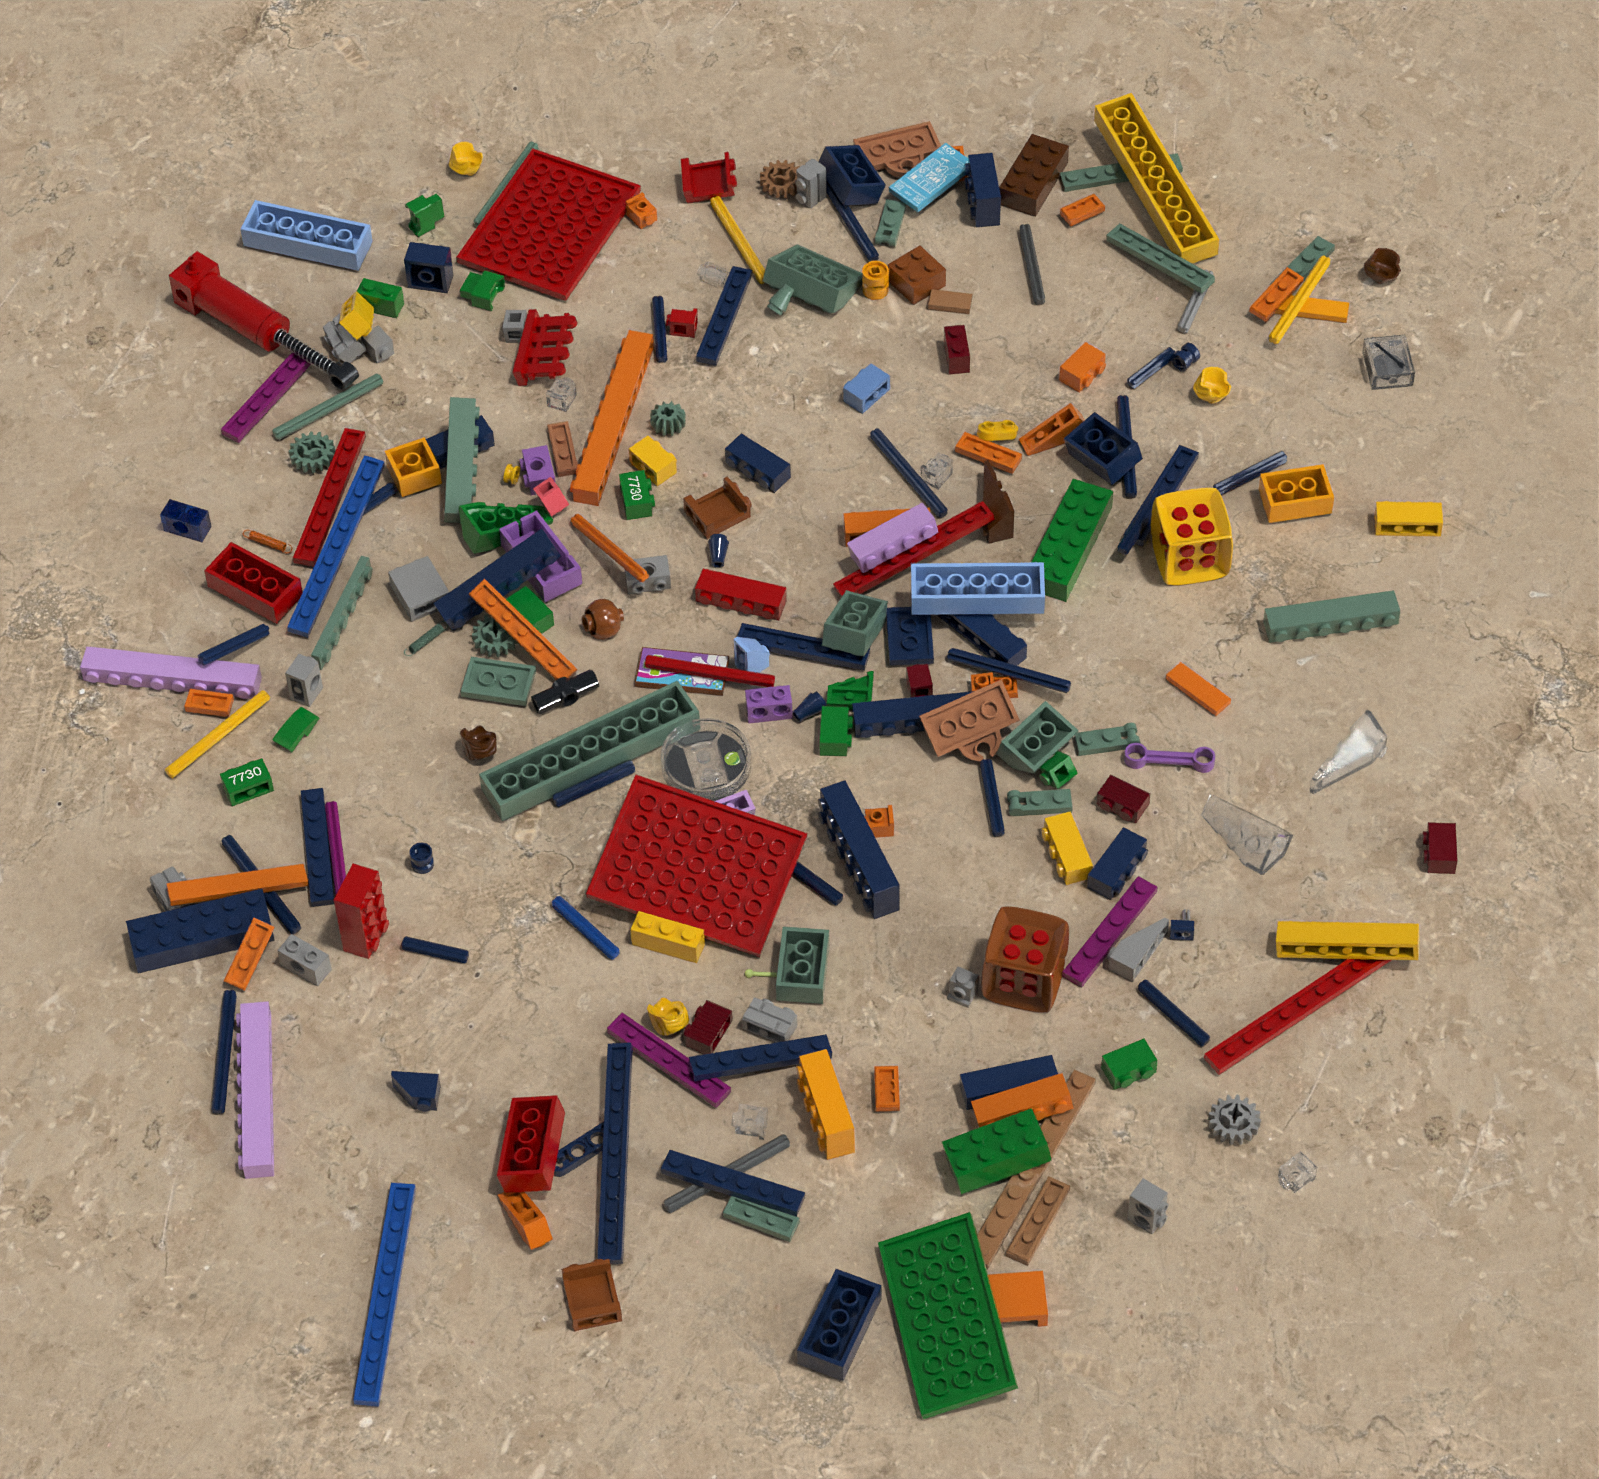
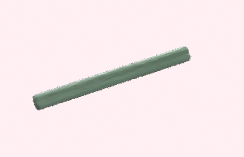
M531 141L527 144L475 217V227H478L533 148L539 150L537 143Z
M374 374L272 430L274 437L280 440L383 384L381 375Z

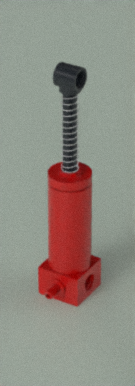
M196 251L169 274L174 303L194 316L203 310L267 351H273L280 345H284V348H287V350H292V353H295V355H300V358H303V360L311 363V365L319 368L324 373L327 372L330 381L338 390L344 391L359 378L357 369L351 363L344 362L342 364L331 359L329 360L326 358L327 356H323V353L320 354L319 351H315V348H311L310 345L307 346V343H303L302 340L300 342L298 338L292 337L288 333L290 328L288 317L220 276L218 263L202 253Z

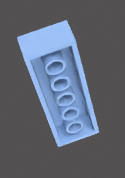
M257 200L254 201L240 229L243 246L359 271L373 242L369 224Z
M1044 562L911 564L912 615L1044 614Z

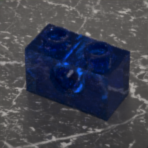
M169 499L160 514L164 531L198 542L204 541L212 527L208 510Z

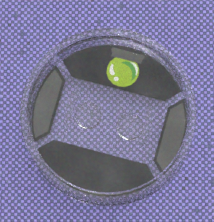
M713 718L692 720L675 728L665 739L661 749L662 774L668 786L712 801L720 800L733 795L746 783L751 772V749L749 742L737 727L728 722Z

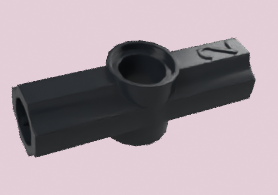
M587 670L570 679L561 677L553 682L551 688L531 696V701L537 713L540 714L561 704L565 707L571 706L578 700L579 696L598 688L599 682L593 670Z

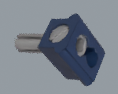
M1186 909L1182 911V920H1171L1170 940H1194V921H1190L1189 909H1187V919Z

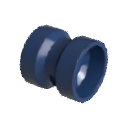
M1189 342L1184 344L1180 351L1178 350L1171 355L1173 365L1182 372L1186 371L1191 363H1195L1200 359L1199 350Z
M423 842L414 844L409 851L412 869L416 873L426 874L434 867L432 848Z

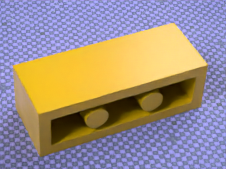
M356 291L342 304L339 323L356 340L361 336L364 338L372 330L374 307Z
M1376 502L1374 514L1375 535L1441 536L1443 527L1442 503Z
M1071 811L1044 818V828H1041L1044 841L1049 842L1051 858L1056 859L1058 876L1060 878L1063 877L1066 885L1088 880V874L1093 869V864Z
M638 911L630 929L632 945L693 963H698L705 946L703 929Z

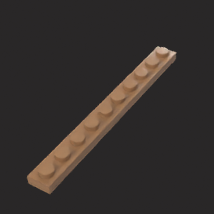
M1075 1069L1066 1083L1074 1109L1046 1117L1040 1127L1047 1141L1051 1159L1095 1085V1078ZM1050 1162L1012 1175L978 1233L987 1270Z

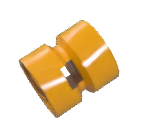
M870 261L862 268V292L868 299H883L889 292V268L884 262Z

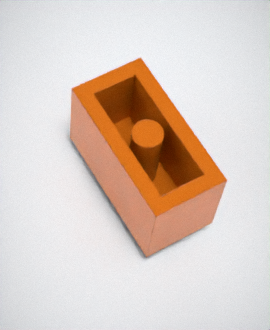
M1085 342L1060 366L1059 381L1080 393L1092 383L1098 374L1103 373L1106 367V354Z

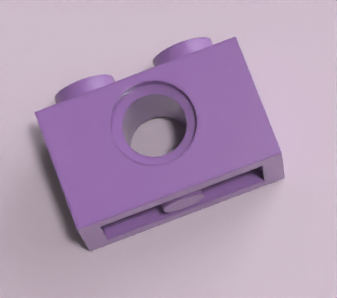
M545 445L523 449V458L519 459L521 472H526V475H523L525 488L529 487L531 495H536L533 490L534 487L549 477L555 482L548 447Z

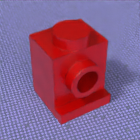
M693 308V311L672 309L671 314H668L666 319V326L670 327V335L695 338L698 326V309Z

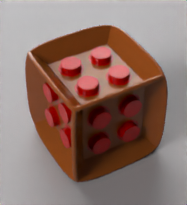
M1011 906L1001 907L992 926L982 967L981 991L984 998L997 1004L1041 1013L1049 1012L1053 1007L1060 987L1065 957L1068 952L1069 925L1067 921L1051 914Z

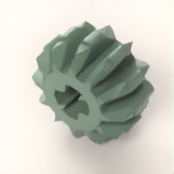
M663 401L662 405L656 404L654 410H651L650 424L656 431V434L662 432L663 436L666 434L673 436L674 432L680 433L682 428L685 427L686 414L684 409H681L680 404L674 405L672 401L666 404Z

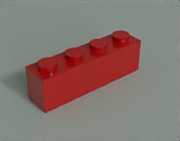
M703 568L695 586L696 602L705 605L709 604L727 610L731 609L743 612L744 614H752L779 621L787 602V590L783 586Z

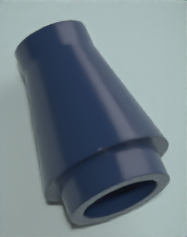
M713 534L708 540L711 565L716 568L724 566L729 546L727 536L723 534Z
M815 691L813 694L809 693L792 712L795 718L801 722L821 712L822 706L827 704L823 697Z

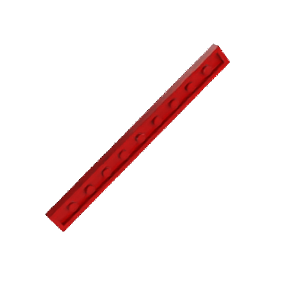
M1345 960L1204 1054L1205 1061L1220 1075L1391 960Z

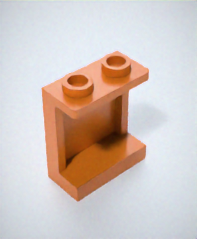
M1043 1271L988 1275L1001 1323L1037 1320L1038 1327L1048 1326V1309Z

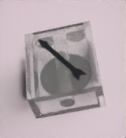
M1406 334L1364 338L1362 354L1371 390L1413 386L1415 369Z

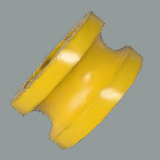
M508 464L504 471L503 481L505 483L511 481V484L516 485L520 476V466L513 467L512 464Z

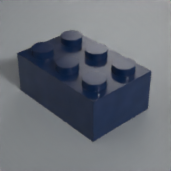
M859 145L825 146L818 162L826 167V180L842 204H878L886 184Z
M993 153L968 155V163H965V175L968 177L964 178L965 190L969 191L967 192L968 205L972 206L970 207L971 220L974 219L976 228L999 226L1001 195Z
M1096 412L1064 438L1069 455L1110 485L1117 482L1143 459L1138 442Z

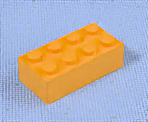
M827 1049L799 1056L800 1066H796L798 1074L797 1085L800 1093L804 1092L805 1098L803 1101L806 1112H811L812 1118H810L812 1130L813 1132H818L819 1138H817L820 1152H825L827 1160L855 1153L854 1126Z

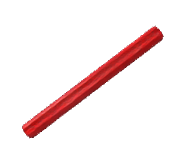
M647 655L645 659V667L762 687H774L775 676L770 674L654 655Z

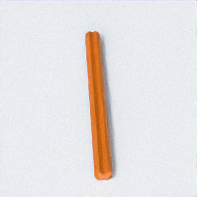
M575 514L574 517H571L570 521L573 526L639 582H644L649 578V574L644 568L580 514Z

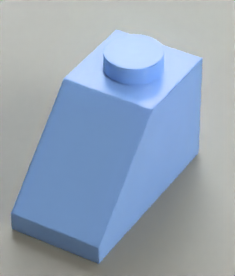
M734 638V659L737 669L760 673L769 667L770 653L766 646L760 645L756 639Z

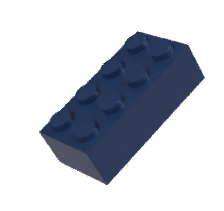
M835 1269L797 1349V1364L844 1381L882 1300V1285Z

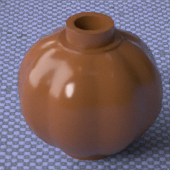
M608 599L594 600L587 606L584 612L585 615L582 616L584 630L599 640L615 636L620 630L621 621H624L622 609H618Z

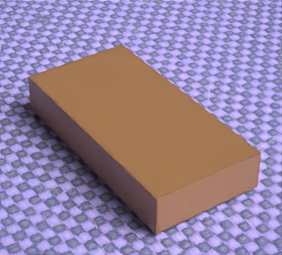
M931 289L928 309L970 314L973 294Z

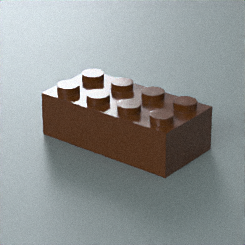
M1031 134L999 186L1001 205L1036 217L1058 181L1060 173L1064 171L1068 164L1069 146Z

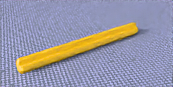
M719 196L712 197L710 199L712 208L758 282L764 284L765 269L722 199Z
M1322 255L1270 333V343L1278 344L1329 267L1331 261L1329 257Z
M265 690L260 691L165 768L166 774L170 778H174L270 700Z

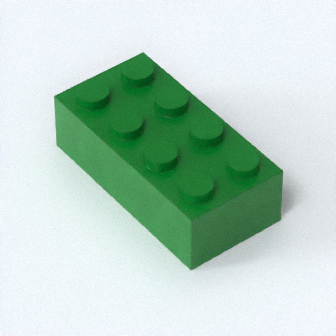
M1032 1108L942 1141L947 1162L961 1195L1052 1161L1047 1141Z

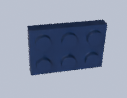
M911 607L887 608L886 618L890 666L934 664L931 615H912Z

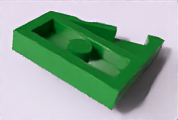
M869 671L867 676L858 679L851 677L844 682L828 685L827 706L849 707V710H852V703L872 701L874 671Z

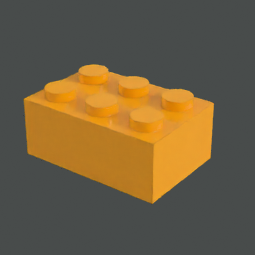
M1324 464L1260 474L1259 493L1269 523L1332 514L1334 495Z

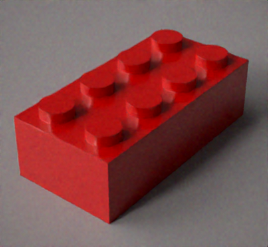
M230 542L204 570L209 588L276 624L300 599L303 593L300 578L233 542Z
M353 863L334 898V905L343 951L369 959L372 952L378 949L382 933H386L389 920H387L386 916L387 908L384 905V894L382 893V881H380L379 871Z
M558 1095L512 1098L497 1171V1178L505 1193L551 1191L565 1111Z

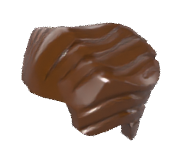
M1378 248L1364 263V271L1368 277L1378 284L1394 281L1399 276V272H1401L1399 266L1400 257L1391 249Z
M481 725L470 731L466 728L460 731L464 752L469 760L483 759L496 753L497 739L494 732L486 731Z

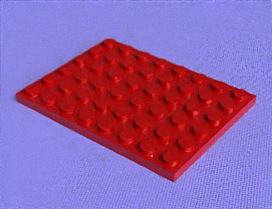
M533 148L456 256L457 263L482 272L485 270L503 275L504 280L566 301L626 214V201L640 193L641 185Z
M635 774L586 892V897L636 915L640 911L703 929L705 939L760 958L808 833Z

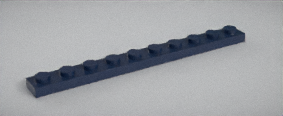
M631 1042L610 1043L607 1048L597 1259H609L610 1264H623L633 1054Z

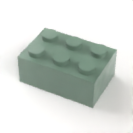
M846 590L824 623L822 646L830 647L833 650L845 651L856 656H865L886 623L888 601Z
M783 927L776 979V1001L823 1004L830 947L829 930Z

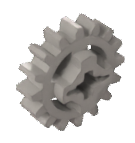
M1227 1095L1226 1101L1219 1098L1217 1105L1212 1104L1208 1120H1210L1209 1129H1214V1136L1221 1135V1142L1229 1139L1230 1145H1233L1234 1140H1238V1143L1241 1145L1244 1138L1251 1141L1252 1134H1258V1127H1260L1261 1123L1260 1111H1255V1103L1248 1104L1249 1098L1246 1097L1242 1101L1239 1095H1236L1235 1099H1231L1230 1095ZM1234 1116H1236L1235 1124H1233Z

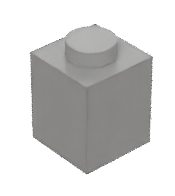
M379 325L374 327L366 337L363 338L361 336L366 352L376 363L388 359L394 354L392 339Z

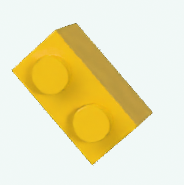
M646 436L629 448L630 463L639 471L644 470L645 476L650 478L656 486H659L677 473V460L675 456L670 452L668 453L658 441H654L651 437Z

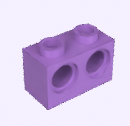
M790 685L745 690L748 724L793 719Z

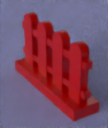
M537 309L528 310L513 368V375L518 386H527L528 378L529 380H535V377L555 379L556 376L565 374L566 368L559 361L566 360L570 356L568 348L563 347V345L570 344L574 340L572 333L567 331V329H573L577 326L578 322L575 316L564 313V316L544 314L543 317H540ZM547 330H560L557 332H547ZM556 345V347L543 348V346ZM539 361H552V363H539Z

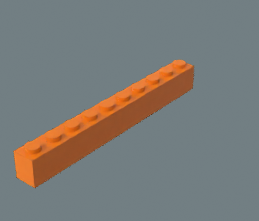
M629 330L627 337L622 339V351L616 356V367L611 370L610 384L606 385L604 391L605 398L600 401L599 415L594 417L593 432L588 434V446L583 448L582 462L577 465L576 479L572 480L570 485V492L573 493L574 502L599 506L654 350L653 334Z

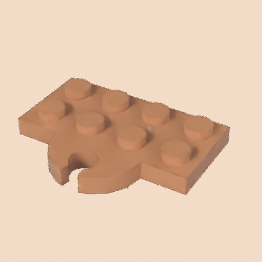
M930 121L853 139V145L861 147L875 170L885 168L889 174L898 178L906 174V169L903 167L909 166L914 168L941 147Z
M1002 680L919 716L937 758L958 749L964 757L977 762L984 759L977 752V746L980 743H986L989 746V755L992 758L997 753L1001 743L1000 729L1020 721Z

